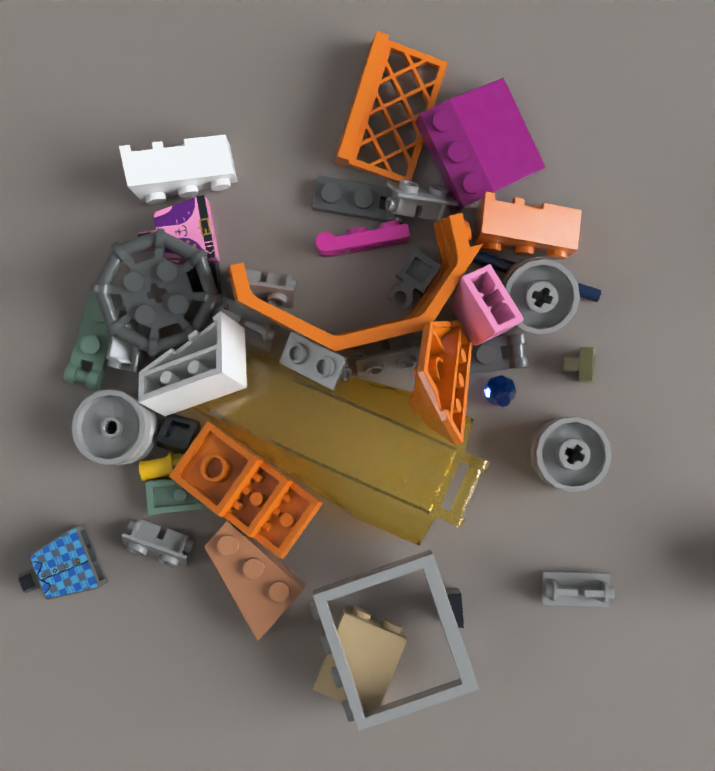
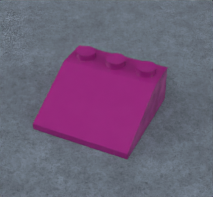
M504 78L451 98L422 112L415 121L446 188L449 190V195L458 202V206H455L457 211L481 200L486 191L496 193L545 168Z

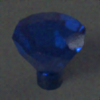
M503 375L489 379L484 388L487 401L501 407L508 406L517 392L513 380Z

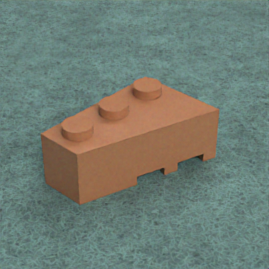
M228 520L204 546L255 638L259 641L300 595L306 583L256 539L248 537Z

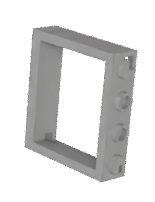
M431 550L314 589V600L309 601L310 609L314 620H321L325 633L320 634L321 642L326 655L331 653L333 655L336 666L331 668L337 688H344L347 700L343 701L344 711L349 722L355 721L358 731L479 690ZM423 569L460 678L364 711L327 601Z

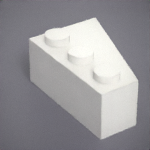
M226 135L183 139L182 145L168 148L163 147L162 141L152 142V149L132 152L130 145L119 146L127 186L142 202H146L149 205L163 203L166 201V197L179 195L181 198L192 197L199 193L198 190L211 188L213 191L224 190L231 187V183L238 182L230 144Z
M220 311L213 317L214 323L201 332L193 331L188 335L189 341L176 351L172 348L139 372L138 403L163 416H167L247 388L245 328Z

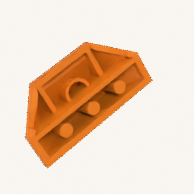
M460 320L424 323L417 368L413 372L415 382L413 392L410 393V404L412 410L420 415L427 427L453 444L460 445L463 444L472 343Z

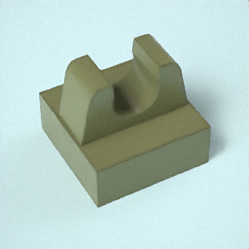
M580 347V357H563V371L579 373V381L581 383H595V348Z

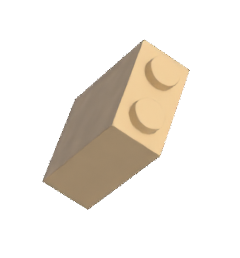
M353 606L352 610L344 607L336 629L363 709L367 711L381 706L408 639L406 632L402 631V625L389 619H384L383 623L371 618V612L358 606ZM332 653L325 654L314 680L313 690L343 703V701L347 700L344 688H337L331 670L332 667L336 666Z

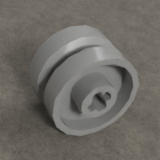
M541 256L523 258L513 264L502 279V284L524 318L517 326L526 332L539 335L555 332L567 325L577 311L580 300L578 282L569 269L553 259ZM543 290V296L540 299H535L532 296L534 291L541 292Z
M112 389L98 391L85 398L75 411L71 425L73 441L82 455L95 463L116 466L135 464L148 456L156 444L155 439L159 432L155 412L138 403V396Z
M580 417L556 418L542 424L532 435L528 447L529 464L536 477L548 486L568 492L586 491L599 484L608 473L612 459L610 442L604 431L592 421ZM567 448H569L572 452V455L569 459V456L565 455V450Z

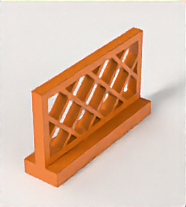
M376 31L369 46L333 164L344 168L350 166L395 183H400V180L411 181L422 148L423 138L415 124L419 114L414 116L406 99L421 93L426 103L425 111L433 108L448 62L388 40V34ZM390 51L403 56L408 67L393 73L387 61ZM423 65L438 69L435 79L425 85L416 68ZM385 70L387 77L382 79ZM411 72L418 88L404 94L396 78ZM390 81L398 98L383 104L378 94L379 86ZM432 87L431 92H430V95H429L426 89H429V88ZM375 101L378 107L372 110ZM401 102L409 119L394 125L386 109ZM381 112L388 129L374 135L368 124L369 117ZM411 123L417 137L415 142L404 146L397 129ZM366 132L368 139L362 141L364 133ZM391 133L399 150L384 156L377 139ZM369 143L372 144L379 160L370 164L357 160L359 149ZM413 148L412 153H411V157H410L409 154H408V152H407V150ZM402 154L407 164L405 176L393 173L387 160ZM382 163L384 169L377 167V165Z

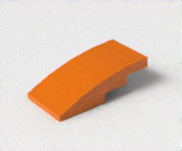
M207 421L168 476L215 514L227 519L248 537L256 539L282 559L288 554L323 504V502L209 421Z

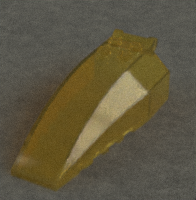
M247 351V388L192 407L355 518L420 546L436 517L459 528L463 527L466 520L463 517L482 472H486L490 464L486 460L465 452L474 421L473 418L465 416L463 444L455 445L427 427L420 415L412 410L410 404L411 391L355 377H350L347 381L342 380L338 382L335 390H331L280 364V359ZM463 462L469 465V468L449 511L442 508L441 505L459 463Z

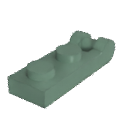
M89 293L70 363L67 365L64 373V382L73 385L77 382L86 384V388L98 391L108 363L106 356L111 337L106 333L108 329L95 294ZM112 299L115 310L117 307H121V301ZM84 360L93 362L90 372L82 370Z

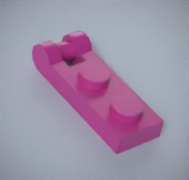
M388 221L380 224L379 229L367 231V227H355L347 230L348 234L334 237L332 233L322 232L316 238V246L321 256L334 257L405 244L409 242L410 233L408 223L400 225L399 221Z

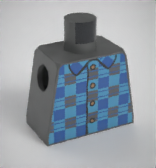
M86 524L68 530L30 554L29 559L33 569L19 574V583L25 593L41 587L43 595L47 600L97 589L108 582Z

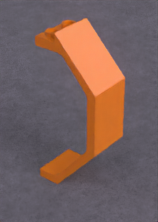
M463 213L449 215L447 218L434 222L433 228L442 267L412 311L404 318L334 335L257 298L250 289L244 262L229 265L227 270L235 303L290 332L293 331L332 351H339L421 331L424 328V323L434 322L483 244L470 247L471 228L469 222L464 220Z

